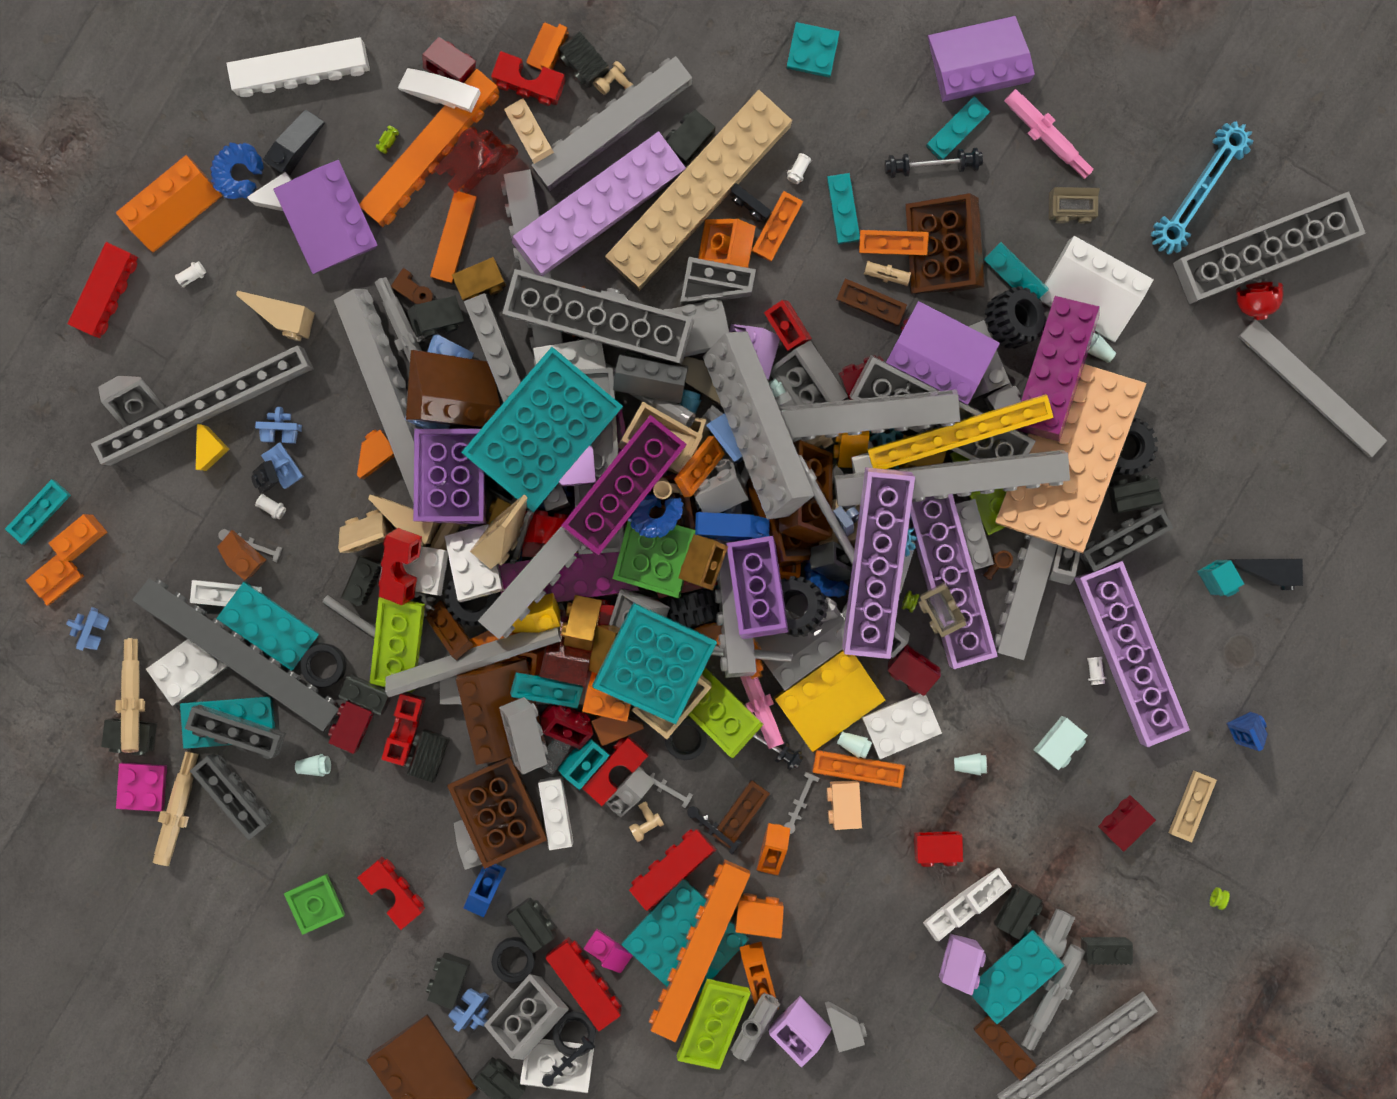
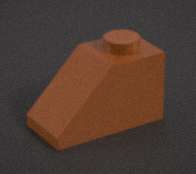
M233 530L217 546L227 566L244 581L252 577L267 560Z
M595 715L596 718L592 719L602 746L644 729L643 722L628 717L627 722Z

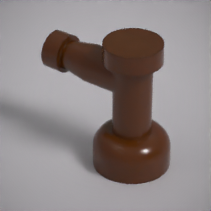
M1002 550L992 556L994 564L989 566L988 571L983 576L991 581L999 568L1005 569L1010 567L1013 563V556L1010 552Z

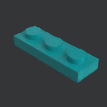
M974 96L927 143L926 147L939 160H944L990 111Z
M850 173L827 176L837 245L860 241Z
M1002 242L984 259L1012 288L1022 286L1023 289L1028 288L1031 293L1034 292L1037 295L1038 299L1049 290Z
M51 479L5 530L21 545H25L71 494L57 481Z
M516 673L510 694L514 698L521 699L525 697L527 700L578 708L583 686L574 682Z

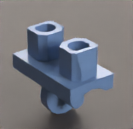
M276 407L275 413L267 414V419L275 420V422H256L255 428L260 430L261 442L275 443V431H282V443L296 444L298 432H302V425L283 423L284 420H291V414L284 413L283 407Z
M279 442L272 449L261 455L265 462L272 460L279 482L284 489L304 477L282 443Z
M91 607L85 624L82 623L84 615L79 613L75 620L68 619L66 623L72 627L69 634L76 637L78 631L82 630L76 644V649L82 651L84 647L97 650L101 637L90 634L92 626L105 630L109 621L107 616L98 613L97 608Z
M472 988L468 989L461 998L469 1005L468 1009L465 1011L457 1005L448 1015L456 1024L454 1029L458 1032L461 1029H466L472 1019L474 1020L470 1025L472 1029L475 1030L478 1025L485 1027L484 1024L488 1021L485 1016L489 1011L484 1007L480 1013L478 1011L490 996L485 992L479 994Z

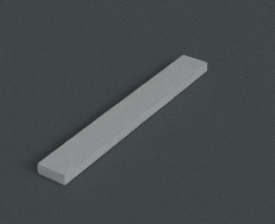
M1253 320L1238 336L1368 457H1373L1387 442L1378 431L1257 320Z
M560 627L539 633L520 632L507 638L471 648L458 660H455L450 655L387 676L385 692L388 697H392L561 641Z
M1142 991L1036 1066L1021 1081L1018 1079L998 1093V1098H1037L1158 1011Z

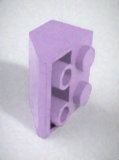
M731 324L729 333L748 332L765 376L769 379L780 341L778 335L764 328Z
M950 934L939 974L942 983L973 995L974 989L978 988L980 982L979 968L984 966L986 954L979 943L973 939Z
M801 996L768 1028L769 1035L801 1068L818 1052L832 1030L825 1020Z

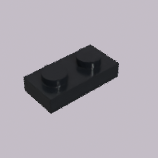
M735 184L730 190L731 200L741 208L742 206L750 210L749 214L757 221L762 220L766 222L772 211L738 184Z
M272 460L261 463L252 472V483L255 488H258L259 493L269 491L279 482Z

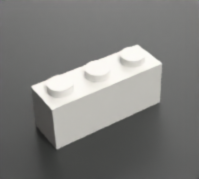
M563 776L540 779L538 785L549 850L572 847L573 836Z

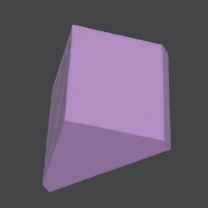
M589 446L560 479L559 484L562 487L596 483L592 447Z

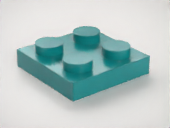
M796 22L786 69L830 78L840 31Z

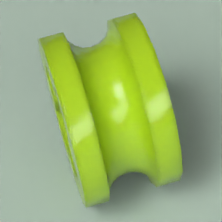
M908 590L901 609L907 608L912 613L917 605L919 594L913 595L912 591Z
M1216 887L1210 896V906H1217L1219 910H1224L1229 902V892L1226 890L1222 892L1221 888Z

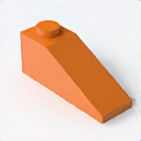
M762 942L741 946L740 951L755 1006L763 993L776 998Z

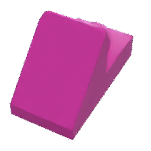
M598 929L595 930L584 946V950L602 961V967L618 973L623 971L633 956L622 945Z

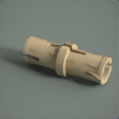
M867 261L864 275L883 279V282L886 283L891 281L908 286L911 272L892 268V265L889 264L884 266Z

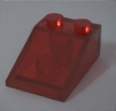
M560 609V635L563 623H568L569 616H566L567 610ZM561 636V641L547 645L539 677L585 686L589 674L592 649L589 651L565 646L564 636Z

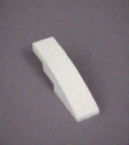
M407 68L398 86L399 90L437 105L441 103L453 109L458 107L471 113L481 94L480 90L473 86L440 75Z
M997 868L954 897L926 919L923 924L935 941H940L955 927H961L972 916L984 911L1012 886L1000 868Z

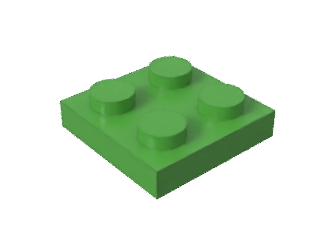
M328 874L284 893L302 935L345 915Z

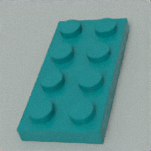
M245 581L216 618L291 671L320 634Z
M271 696L180 703L183 749L225 745L215 742L214 738L208 736L199 737L192 734L193 731L185 729L191 709L197 705H203L275 729L273 697Z
M1031 930L980 975L979 986L977 989H974L971 996L991 1019L998 1024L1063 968L1065 964L1038 934Z

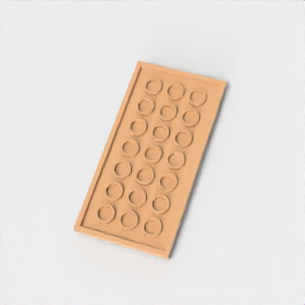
M1084 364L1060 442L1028 434L1029 437L1036 441L1030 453L1064 450L1068 453L1070 481H1063V485L1050 486L1049 483L1040 484L1039 488L1029 489L1026 486H1018L1017 490L1007 491L995 523L1084 553L1146 383Z

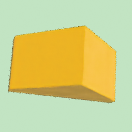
M197 424L196 470L207 471L230 449L208 426Z

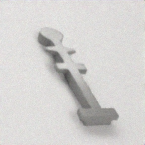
M226 529L221 530L218 534L220 540L223 541L230 531ZM250 537L249 541H246L254 549L273 555L272 561L277 563L282 551L281 547H277L276 551L253 543L254 538Z
M655 773L649 776L655 781L654 784L658 786V792L661 793L662 789L684 801L682 807H687L693 794L688 793L687 797L666 786L667 780L663 779L662 782L654 779Z
M808 772L804 774L808 780L799 800L794 799L793 803L796 804V808L793 813H788L791 819L784 824V827L791 828L790 834L795 831V820H801L802 818L798 815L801 807L806 808L807 806L803 802L812 781L818 782L820 779Z

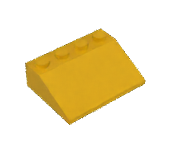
M843 649L787 690H783L774 696L778 705L812 752L885 701L857 657L844 654Z

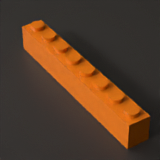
M478 69L464 83L478 88L481 92L472 113L458 107L453 109L445 105L360 202V208L381 227L392 223L400 207L404 208L409 203L412 193L415 190L419 191L424 186L425 178L430 173L433 174L440 167L439 162L444 156L448 157L454 151V145L459 139L463 140L468 135L470 126L482 119L484 116L483 111L489 105H494L498 100V94L500 93L498 86Z
M724 860L722 865L718 864L714 872L716 880L713 886L709 884L704 895L707 898L705 905H700L695 915V918L698 919L695 927L691 926L686 935V939L689 941L685 948L681 947L676 960L679 963L676 969L672 968L667 978V981L670 982L667 990L663 988L658 998L660 1006L658 1010L654 1009L649 1018L651 1032L676 1042L750 877V870L728 860Z

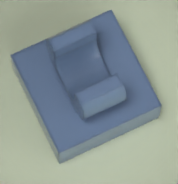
M839 506L833 510L846 536L848 537L854 533V523L859 519V512L856 508L852 507L845 512Z

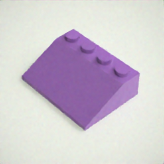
M1016 16L928 35L942 102L1029 83L1035 75L1031 55Z
M339 160L316 168L273 189L312 274L364 254L378 246Z
M918 301L886 363L940 391L957 389L959 401L968 405L1000 343Z
M414 429V522L486 524L487 474L461 453L481 429Z

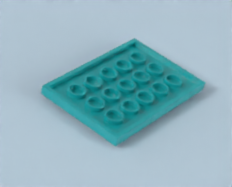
M551 347L461 453L517 500L526 495L528 497L527 508L535 512L558 485L560 479L584 451L591 446L623 406L555 348Z

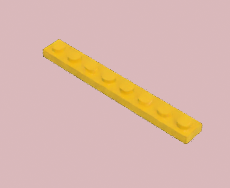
M1045 394L955 422L953 426H941L867 449L872 468L888 469L1054 417L1048 395Z

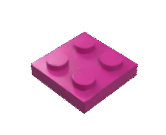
M119 763L116 809L163 811L167 765Z

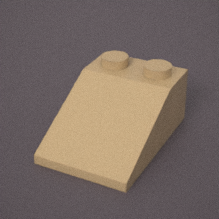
M237 291L236 295L275 328L282 331L283 336L300 342L302 338L309 339L315 315L314 312L305 306Z
M642 402L618 444V448L622 450L651 415L687 444L667 469L678 474L692 457L703 436Z
M369 495L368 499L396 528L422 536L421 547L432 543L440 523L414 522L413 508L379 496Z
M526 495L520 497L496 517L470 550L474 556L490 569L497 564L500 566L504 564L510 556L507 552L517 546V538L520 536V528L524 524V517L526 515L528 499Z
M378 509L366 513L367 517L359 520L358 517L345 521L346 525L340 527L338 549L340 553H355L384 542L386 535L393 531L390 521Z
M700 676L677 724L635 706L632 711L664 738L668 739L710 690L711 682L704 676Z

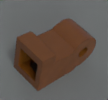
M405 268L401 270L391 285L395 291L415 304L435 300V296L429 288L419 286L411 281L413 275Z

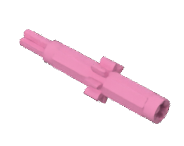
M1016 89L1012 91L1004 102L1031 129L1028 134L1034 140L1040 138L1083 179L1090 175L1094 169L1052 125L1055 119L1049 113L1043 116Z
M750 676L740 677L750 702L746 703V707L752 713L754 712L756 717L764 724L761 727V731L768 748L771 749L784 744L769 707L774 705L771 695L765 696L758 678L753 680Z

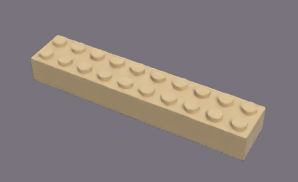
M758 90L605 256L606 261L640 291L730 194L733 186L739 184L791 127L792 119Z

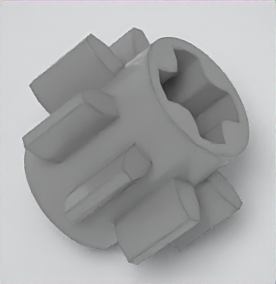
M415 592V598L410 601L418 603L421 599L425 604L424 616L426 617L427 611L435 609L432 607V602L436 598L428 597L429 594Z

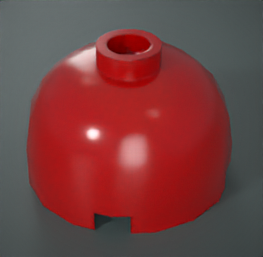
M1257 282L1246 284L1248 289L1241 290V286L1236 289V300L1240 310L1248 316H1254L1255 320L1267 319L1268 315L1275 313L1283 302L1284 291L1282 283H1278L1277 287L1273 286V282Z

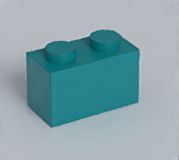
M1215 560L1197 571L1211 595H1226L1229 597L1239 592V587L1244 585L1231 560Z
M590 738L581 750L575 748L557 769L564 778L580 790L610 755Z

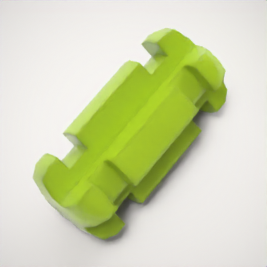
M390 125L387 127L388 130L384 131L379 139V145L376 144L377 150L384 154L388 152L387 148L390 149L396 140L395 136L399 135L398 130Z

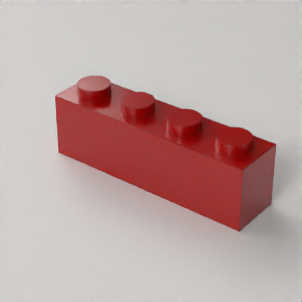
M105 242L67 324L97 338L104 335L108 329V320L111 314H114L118 308L117 301L120 295L127 289V280L130 273L132 274L137 267L138 257Z
M699 829L687 831L681 837L683 841L678 846L674 844L666 850L665 854L667 856L664 859L654 861L648 867L650 871L644 877L639 875L631 882L633 887L629 891L646 911L651 910L717 850Z
M568 937L547 953L546 960L596 1029L601 1031L621 1016L622 1004L617 996H611L607 990L609 986L603 977L598 978L594 972L596 968L590 959L585 960L582 956V948L577 941L574 940L572 942Z

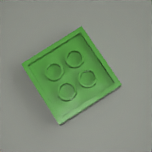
M628 521L613 579L680 598L684 580L678 577L695 530L676 525L673 530L669 531L662 538H646L645 536H640L639 532H635V529H632L630 525L631 522Z

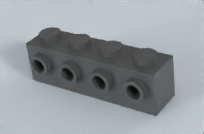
M1150 507L1140 513L1142 517L1136 520L1130 518L1121 523L1122 528L1116 531L1110 529L1101 534L1102 539L1096 542L1094 540L1088 541L1084 553H1080L1079 556L1087 572H1095L1173 529L1163 508L1153 509V507Z
M203 705L192 707L185 729L193 731L192 734L196 736H208L214 738V741L225 745L229 743L235 745L238 750L245 752L250 750L266 759H271L280 754L286 736L285 732Z
M215 753L206 756L190 772L244 836L251 840L273 822L270 818V812L265 807L259 806L255 801L256 796L254 793L242 786L241 778L235 772L231 773L226 767L227 762L222 756Z

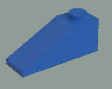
M697 512L695 534L726 542L768 537L769 519L746 514Z
M1249 712L1226 723L1236 744L1257 751L1263 750L1268 734L1265 730L1267 727L1266 722L1261 715Z

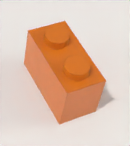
M83 514L48 544L62 561H73L105 535L107 531L94 515Z

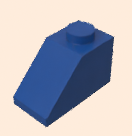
M497 864L485 869L482 867L463 908L484 918L506 868Z

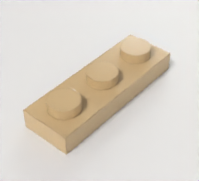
M524 98L504 109L534 164L554 153Z
M1193 770L1168 833L1189 842L1193 841L1216 784V779Z

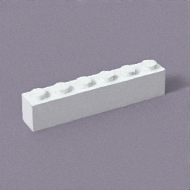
M361 37L227 63L231 89L240 97H250L253 93L260 91L271 93L276 91V88L281 87L292 89L302 83L313 85L319 83L320 80L328 78L329 80H339L342 76L349 74L351 76H360L365 71H370L365 44Z

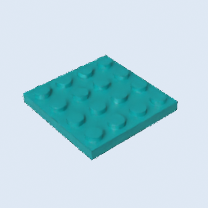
M633 602L592 686L599 691L677 724L717 641Z
M684 879L651 910L621 945L668 987L670 983L667 981L672 968L676 969L679 963L676 960L681 947L685 948L689 941L686 939L688 930L691 926L695 927L698 920L695 918L700 905H705L707 899ZM729 921L697 995L703 990L706 980H712L740 950V947L749 940L744 933H737L735 931V925L731 921Z

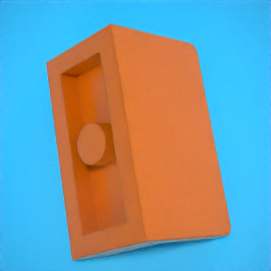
M543 23L526 61L527 64L541 71L543 67L553 70L560 55L559 47L568 38V28L561 24L558 27H554L548 23Z

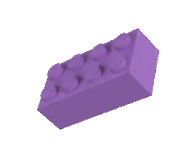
M773 536L727 543L739 635L741 638L748 639L789 632L776 544Z

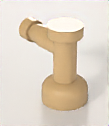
M618 61L613 63V68L603 78L597 77L593 81V85L603 95L610 91L609 84L614 79L624 86L625 90L633 84L623 75L626 70Z
M661 477L653 487L654 495L659 499H666L671 493L683 495L678 485L669 483L664 477Z
M646 801L638 806L642 810L647 822L640 826L638 824L629 826L637 842L644 839V833L658 825L660 827L664 825L658 813L653 815Z

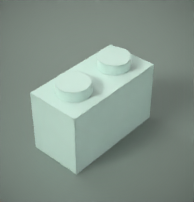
M1061 716L1034 748V751L1059 770L1061 767L1064 768L1071 761L1070 756L1075 750L1078 751L1084 746L1086 742L1084 739L1088 735L1068 718Z

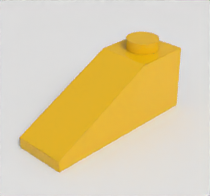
M554 594L544 595L538 603L533 601L527 607L531 611L522 621L517 619L512 624L515 628L512 632L539 633L560 627V609Z

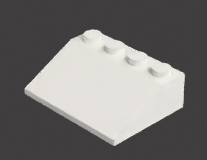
M1073 236L1067 242L1047 278L1045 285L1049 290L1040 300L1050 308L1055 296L1100 306V316L1095 332L1112 342H1116L1154 279Z

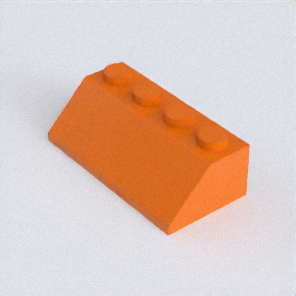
M185 155L120 208L116 214L129 230L154 253L220 199L222 194L213 188L212 182L198 165Z

